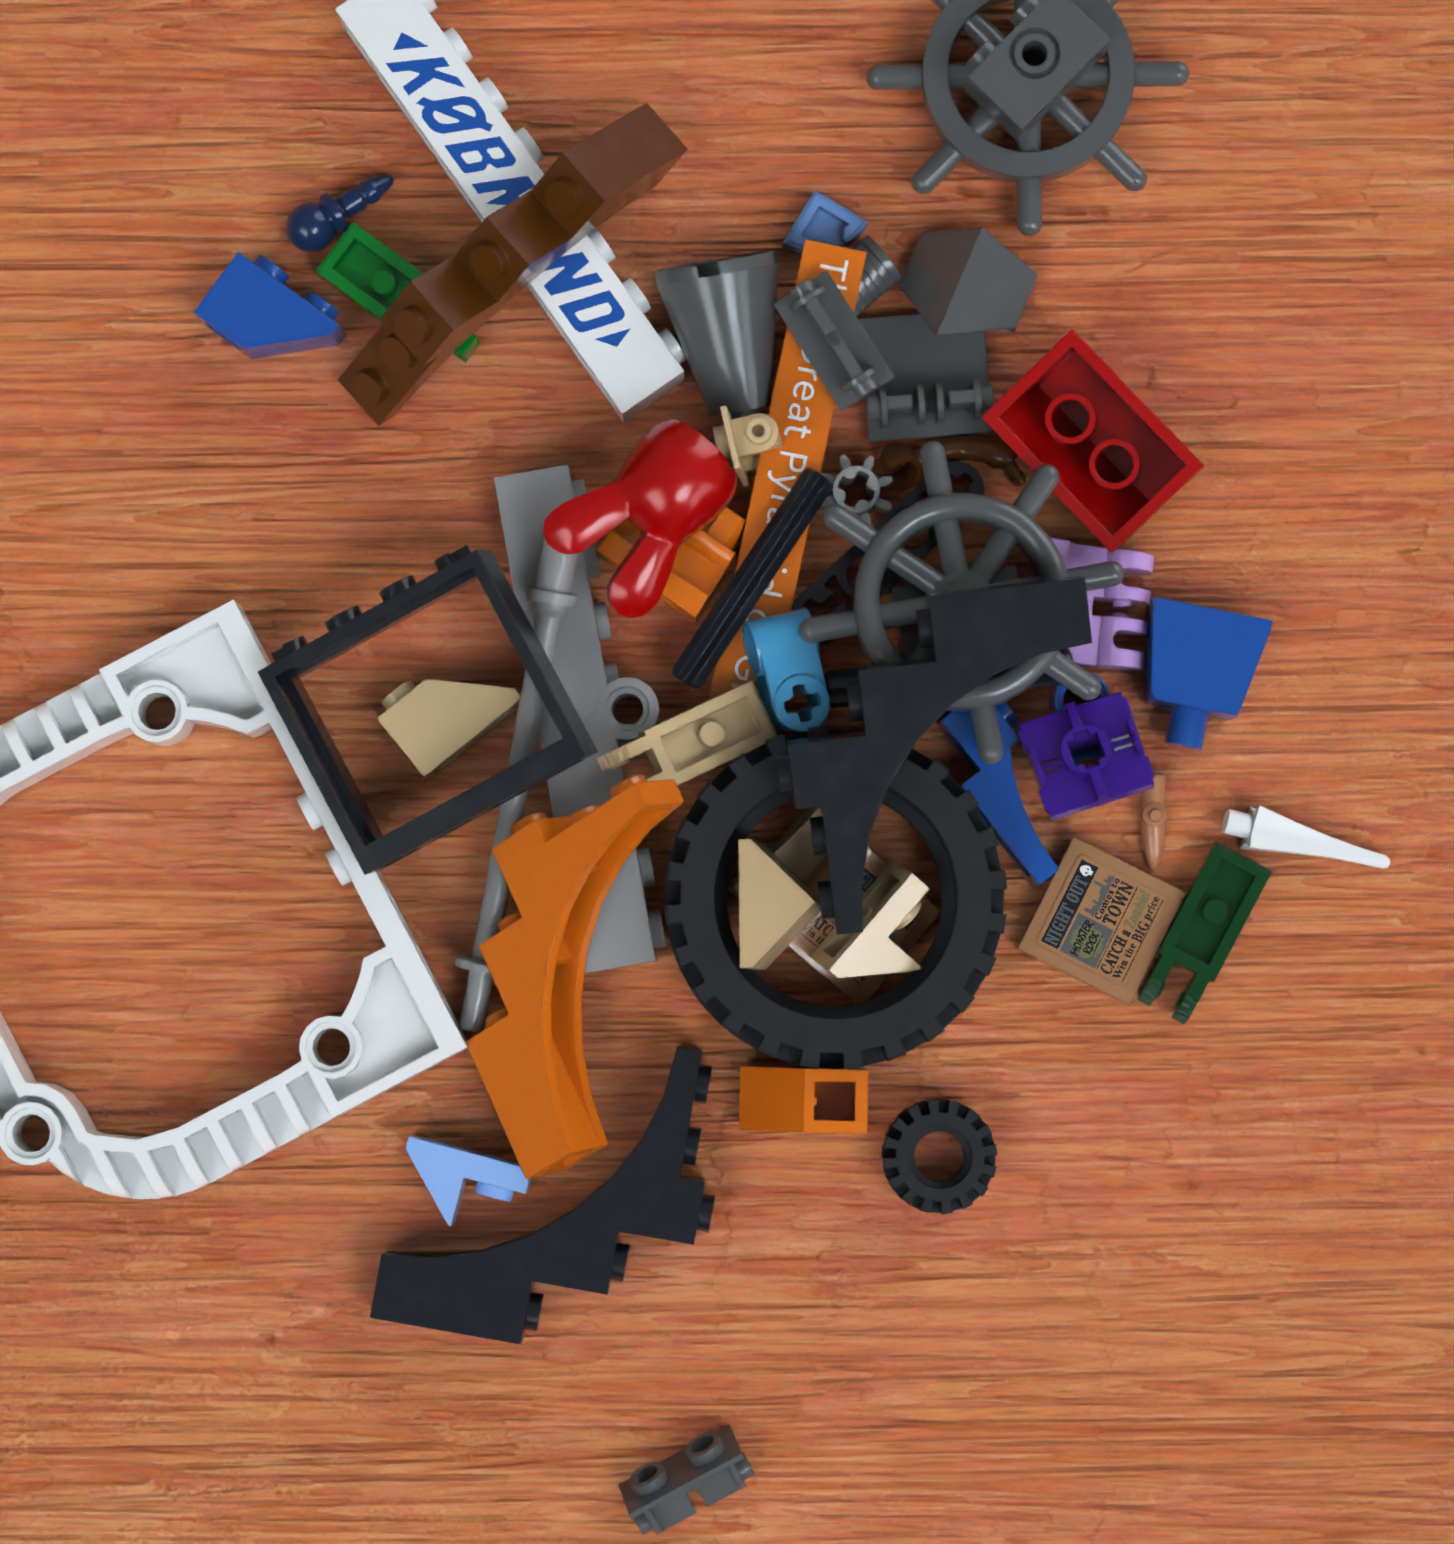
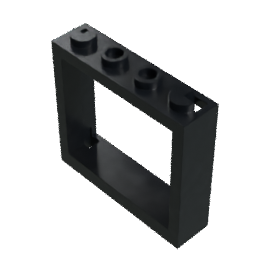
M465 545L451 554L441 556L434 561L438 570L436 573L418 583L413 575L394 582L379 592L383 600L382 603L364 613L361 612L359 606H354L333 616L324 623L329 631L328 633L310 643H307L305 637L301 636L283 644L281 649L271 654L275 662L258 671L263 684L364 875L381 871L598 753L491 550H475L471 553L469 547ZM478 579L558 728L562 739L383 836L300 678Z

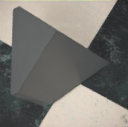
M982 227L930 231L921 233L899 284V291L907 295L936 336L1006 329L1015 333L1038 274Z

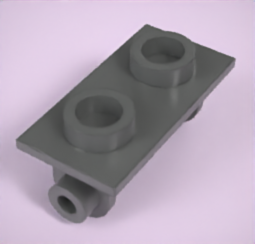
M827 270L812 280L810 278L799 284L789 292V295L773 304L841 411L895 377Z
M728 1425L717 1432H706L695 1437L688 1443L685 1449L661 1462H651L641 1466L631 1475L630 1479L618 1485L631 1519L634 1518L641 1533L644 1535L654 1530L658 1535L665 1529L696 1513L687 1495L688 1493L698 1489L708 1507L728 1495L747 1487L745 1480L754 1476L755 1473L744 1452H741L731 1426Z

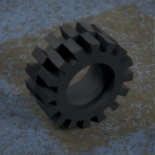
M947 1099L923 1100L915 1103V1105L908 1109H904L897 1115L896 1120L889 1126L885 1134L881 1157L883 1159L885 1176L892 1189L902 1200L920 1211L949 1214L955 1210L971 1206L975 1199L983 1196L989 1188L987 1186L991 1178H994L997 1148L996 1144H994L990 1128L979 1117L980 1115L961 1103ZM935 1131H944L955 1136L960 1142L964 1154L960 1170L953 1177L943 1181H934L924 1177L917 1169L914 1160L915 1148L918 1142L925 1135Z

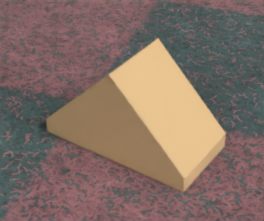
M738 839L740 968L766 970L821 912L819 897L764 843L753 839Z

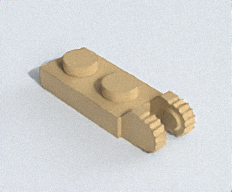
M752 680L637 733L638 739L607 752L596 759L602 771L606 769L613 770L630 762L632 757L646 751L656 773L646 778V780L674 779L678 786L735 759L742 753L745 754L764 745L766 740L774 738L778 734Z

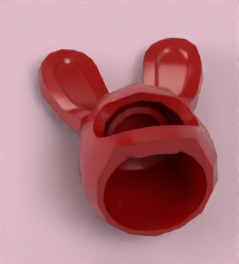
M670 419L657 424L646 433L630 452L617 477L609 485L586 492L555 508L544 520L543 534L547 544L555 551L565 555L577 554L589 548L625 519H628L640 531V537L612 575L607 585V598L618 614L628 618L642 617L660 600L671 573L678 548L687 539L710 524L734 498L737 487V474L718 448L701 433L684 422Z

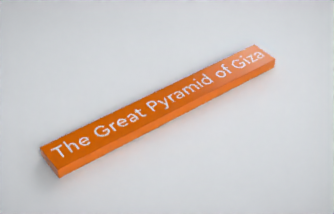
M805 239L795 287L810 278L812 280L827 270L847 303L855 312L867 252ZM788 327L786 328L768 414L778 426L783 447L760 453L735 573L803 470L812 468L821 473L835 401ZM810 523L744 622L792 610ZM743 624L716 663L709 700L752 680L758 690L755 675L749 664L744 646Z

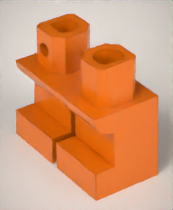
M726 507L710 524L687 539L678 548L671 573L660 600L694 623H697L735 562V552L733 550L740 539L746 521ZM625 519L614 531L611 530L597 549L598 558L617 570L639 539L640 531L628 519Z

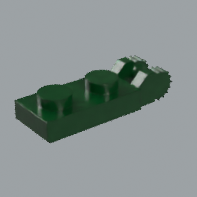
M1214 842L1156 952L1159 957L1143 983L1137 1000L1150 1006L1161 994L1165 986V979L1175 963L1194 973L1173 1006L1172 1018L1185 1024L1192 1015L1207 984L1214 982L1272 871L1228 847Z

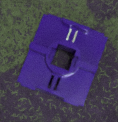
M1121 692L1077 706L1075 702L1065 704V710L1018 724L1020 741L1024 752L1028 754L1030 766L1038 783L1041 801L1051 821L1154 788L1153 778L1155 775L1148 756H1145L1127 697L1123 698ZM1097 744L1102 758H1099L1097 763L1085 767L1083 764L1075 766L1071 752Z

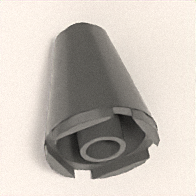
M775 250L734 255L717 260L699 261L654 271L655 285L710 415L721 414L720 407L727 406L732 419L760 413V407L771 404L776 308L773 304L777 302L779 265Z

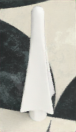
M1261 805L1257 809L1250 806L1248 814L1227 809L1223 818L1222 833L1242 838L1239 849L1324 857L1380 869L1388 868L1390 865V858L1387 855L1333 838Z

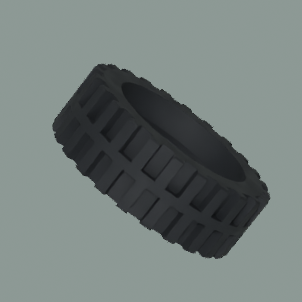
M827 726L808 728L807 732L786 737L782 734L766 740L764 745L745 755L742 753L728 763L727 768L711 783L708 782L697 795V800L686 818L682 820L675 836L676 839L667 863L665 876L664 908L672 950L684 978L702 1006L731 1034L756 1050L780 1060L813 1068L850 1069L890 1061L906 1055L908 1051L925 1042H930L945 1031L944 1028L960 1013H964L975 999L974 995L985 976H989L996 961L994 955L1000 934H1004L1007 914H1003L1004 890L1007 889L1006 872L1001 870L996 846L999 843L993 828H988L977 808L979 802L969 789L965 791L948 774L950 772L948 767L935 758L932 761L912 748L890 782L882 803L900 814L916 829L931 852L938 871L941 888V912L935 937L928 952L919 964L922 968L913 971L902 983L889 992L872 1000L847 1006H822L794 999L772 987L754 970L740 968V949L731 931L727 910L729 874L738 852V839H745L765 816L783 804L794 800V794L781 795L776 757L789 755L787 740L864 731V728L852 727L851 730L827 729Z

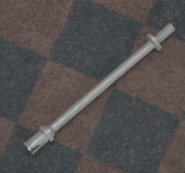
M543 534L542 537L544 539L535 587L528 586L526 599L532 601L531 607L536 613L533 630L552 664L560 618L568 614L569 608H575L577 595L572 594L579 553L565 555L555 551L547 544ZM525 670L507 768L536 752L544 702L527 670ZM528 791L500 805L493 847L513 835L510 827L524 817ZM491 852L473 954L457 955L455 960L457 967L469 970L459 1028L473 1032L484 1030V1020L487 1015L493 983L492 975L479 945L500 932L497 924L505 918L510 892L493 852Z

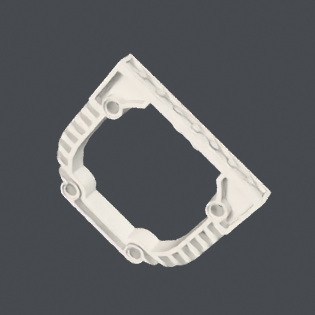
M234 599L99 669L100 674L0 725V806L16 793L131 734H135L154 745L168 747L178 744L188 737L195 724L233 730L254 739L273 729L305 790V793L296 797L304 816L313 830L321 826L326 830L334 846L333 849L325 853L331 868L342 886L351 881L353 882L386 947L363 958L358 982L342 1016L321 1017L315 1019L305 1028L300 1037L299 1045L301 1061L281 1074L178 1128L148 1137L107 1134L97 1131L86 1108L73 1092L55 1083L37 1082L0 1011L1 1149L10 1159L19 1164L37 1165L51 1162L60 1172L74 1181L99 1192L123 1198L159 1199L197 1190L468 1049L466 1044L467 1038L463 1030L459 1028V1022L380 871L364 875L263 684L258 671L269 666L271 662L242 606ZM170 697L176 709L175 718L164 729H151L147 724L146 709L156 698ZM330 1029L342 1031L350 1043V1052L346 1060L339 1065L326 1063L318 1052L320 1037ZM31 1115H38L43 1118L49 1126V1140L41 1150H33L28 1147L21 1135L22 1125Z

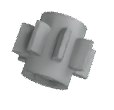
M841 455L839 460L841 472L836 477L828 473H821L833 485L831 496L826 497L819 511H824L829 505L838 504L871 525L869 515L874 509L884 514H888L891 510L892 505L888 501L879 498L880 491L892 485V476H884L877 479L872 472L874 457L872 456L865 460L862 467L851 466L846 455ZM855 480H860L866 484L864 494L872 500L870 502L859 500L855 508L847 506L844 503L846 493L839 487L841 485L851 487Z

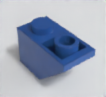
M238 252L194 311L202 324L251 359L338 346L345 337L342 328L335 322V319L340 314L337 309L312 291H309L304 299L284 285L289 279V275L262 255H259L253 263Z

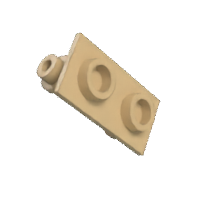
M722 406L720 409L724 425L713 427L716 446L730 462L742 485L747 487L750 486L747 472L757 469L760 453L783 447L779 429L774 419L766 414L757 413L732 419L727 406Z

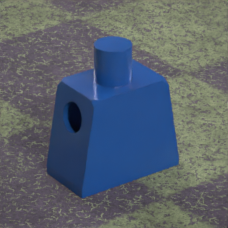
M1154 597L1150 601V605L1147 606L1146 611L1148 626L1145 644L1144 700L1146 704L1171 709L1165 744L1201 751L1208 717L1222 720H1232L1237 717L1271 631L1272 620Z

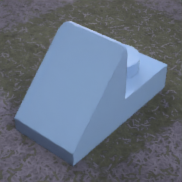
M411 1135L408 1138L406 1151L450 1227L455 1224L467 1179L477 1181L476 1193L509 1202L512 1201L514 1191L526 1194L529 1190L531 1179L525 1178L519 1162L417 1135Z

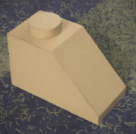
M425 679L415 686L411 680H408L392 691L381 702L386 711L377 720L423 777L429 781L514 713L519 707L521 695L515 688L433 679Z

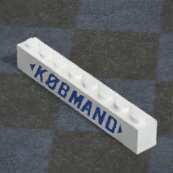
M347 0L335 8L341 26L481 223L487 216L531 191L544 175L537 165L539 161L544 159L541 150L524 127L514 132L501 113L509 108L506 101L488 77L478 82L465 64L473 59V56L453 27L443 33L430 13L437 9L434 0ZM594 229L526 286L622 422L626 423L685 381L684 370L680 364L687 359L683 349L667 328L660 333L655 331L644 315L651 309L649 302L631 278L621 283L608 265L616 257L599 231Z

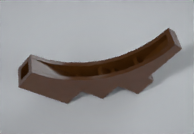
M645 103L562 152L531 191L487 216L454 256L412 280L381 317L385 323L343 372L338 381L373 421L380 426L392 418L419 387L510 299L594 229L654 188L688 148L649 104Z

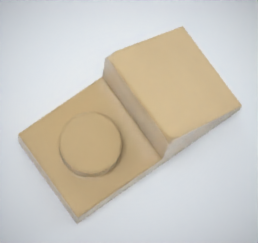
M891 861L862 896L863 932L837 935L835 927L810 957L837 978L920 970L922 967L888 937L895 929H902L915 918L921 908L920 900L928 892L929 888L913 873Z

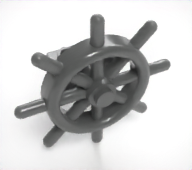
M932 0L942 12L930 32L923 64L875 65L866 74L868 85L875 90H922L930 121L944 143L913 174L911 185L917 193H930L963 161L975 170L988 176L1017 182V227L1023 235L1034 236L1042 227V182L1068 175L1082 168L1094 158L1126 189L1139 191L1144 188L1147 183L1145 171L1112 139L1119 130L1128 111L1134 87L1181 86L1189 78V69L1186 64L1180 61L1134 62V54L1127 30L1113 8L1119 0H1014V15L1010 19V22L1014 25V30L1007 37L981 12L996 4L1010 0ZM963 30L980 48L966 64H948L952 47ZM1104 55L1105 62H1097ZM1107 87L1103 105L1093 121L1065 95L1071 88ZM950 89H964L980 105L966 121L956 108ZM1048 112L1074 139L1053 149L1041 151V118ZM999 124L1016 140V151L999 147L987 141L984 137Z
M928 441L920 449L928 498L902 510L890 519L880 531L841 505L832 504L824 510L822 515L824 524L864 551L865 554L856 576L853 610L807 618L799 626V635L808 643L858 635L863 651L872 665L933 658L932 647L920 648L916 623V610L927 608L926 594L1071 576L1084 577L1086 591L1120 584L1124 578V569L1121 564L1115 561L1066 569L1054 542L1034 520L1059 482V472L1053 465L1044 464L1038 467L1013 505L986 495L953 493L945 449L937 441ZM959 523L977 524L995 530L974 562L967 563ZM934 527L943 574L903 546L916 535ZM1017 545L1028 557L1037 575L1018 578L1016 565L1001 566ZM888 567L901 576L902 586L891 588L889 595L890 603L879 605L881 582ZM885 629H896L900 654L892 645ZM1057 650L1038 655L1011 667L997 676L989 678L953 703L947 711H970L979 757L987 764H996L1002 759L1004 748L995 706L1020 695L1032 686L1043 673L1084 700H1093L1099 696L1102 689L1099 679Z

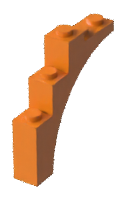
M638 775L613 786L609 790L612 798L601 806H589L565 817L547 818L545 812L531 814L515 822L510 827L513 835L492 848V852L519 911L498 922L497 926L500 932L479 945L506 1008L489 1015L484 1020L487 1028L467 1040L466 1044L526 1179L565 1171L609 1145L592 1099L583 1052L581 999L587 953L602 904L623 864L648 832L684 802L674 779L647 781L644 775Z

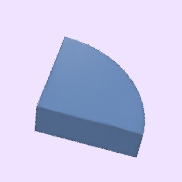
M815 190L783 241V247L802 254L805 239L847 247L864 232L868 221Z

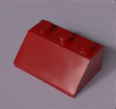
M1073 329L981 417L1033 472L1044 464L1053 465L1058 470L1059 482L1052 492L1111 553H1114L1204 468V464Z

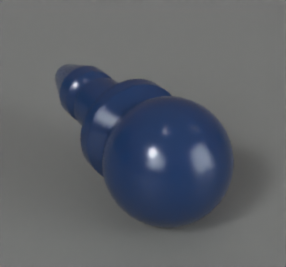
M390 174L365 179L359 183L357 188L352 187L337 196L335 201H333L328 193H324L320 196L319 203L307 202L298 205L291 211L286 222V232L290 242L296 248L305 252L323 250L332 242L335 231L345 233L348 229L345 221L346 217H353L366 209L368 204H374L382 198L393 185V177Z

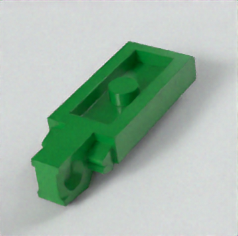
M354 222L351 223L315 271L319 277L383 324L385 322L381 317L412 280L424 274ZM475 334L471 335L453 354L466 363L481 344L477 340L478 337Z

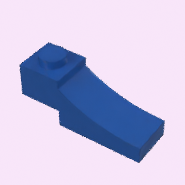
M1006 702L995 706L1004 755L998 763L987 764L980 759L970 711H953L942 719L938 726L976 773L963 783L961 787L965 791L967 789L971 791L979 802L977 808L988 828H993L998 842L1032 885L1036 887L1057 872L1059 868L1035 833L1017 789L1010 747L1020 739L1013 730L1020 722Z

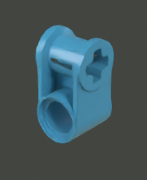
M805 607L746 621L743 623L742 628L747 658L755 675L759 695L774 727L784 732L808 731V728L819 727L827 718L830 709V696L820 662L819 642H805L799 635V626L802 621L811 618L808 609ZM793 692L795 695H805L807 698V706L799 709L798 714L786 713L784 708V701L793 698Z

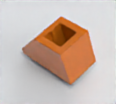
M740 1066L739 1129L800 1133L867 1134L869 1070L855 1068Z

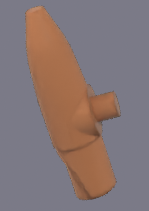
M1154 773V788L1142 792L1141 835L1148 869L1158 868L1164 848L1167 820L1165 802L1166 775L1164 773Z

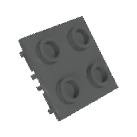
M920 314L859 319L861 325L895 376L865 396L869 443L993 432V429L981 418L994 405L992 384H989L984 331L936 336Z

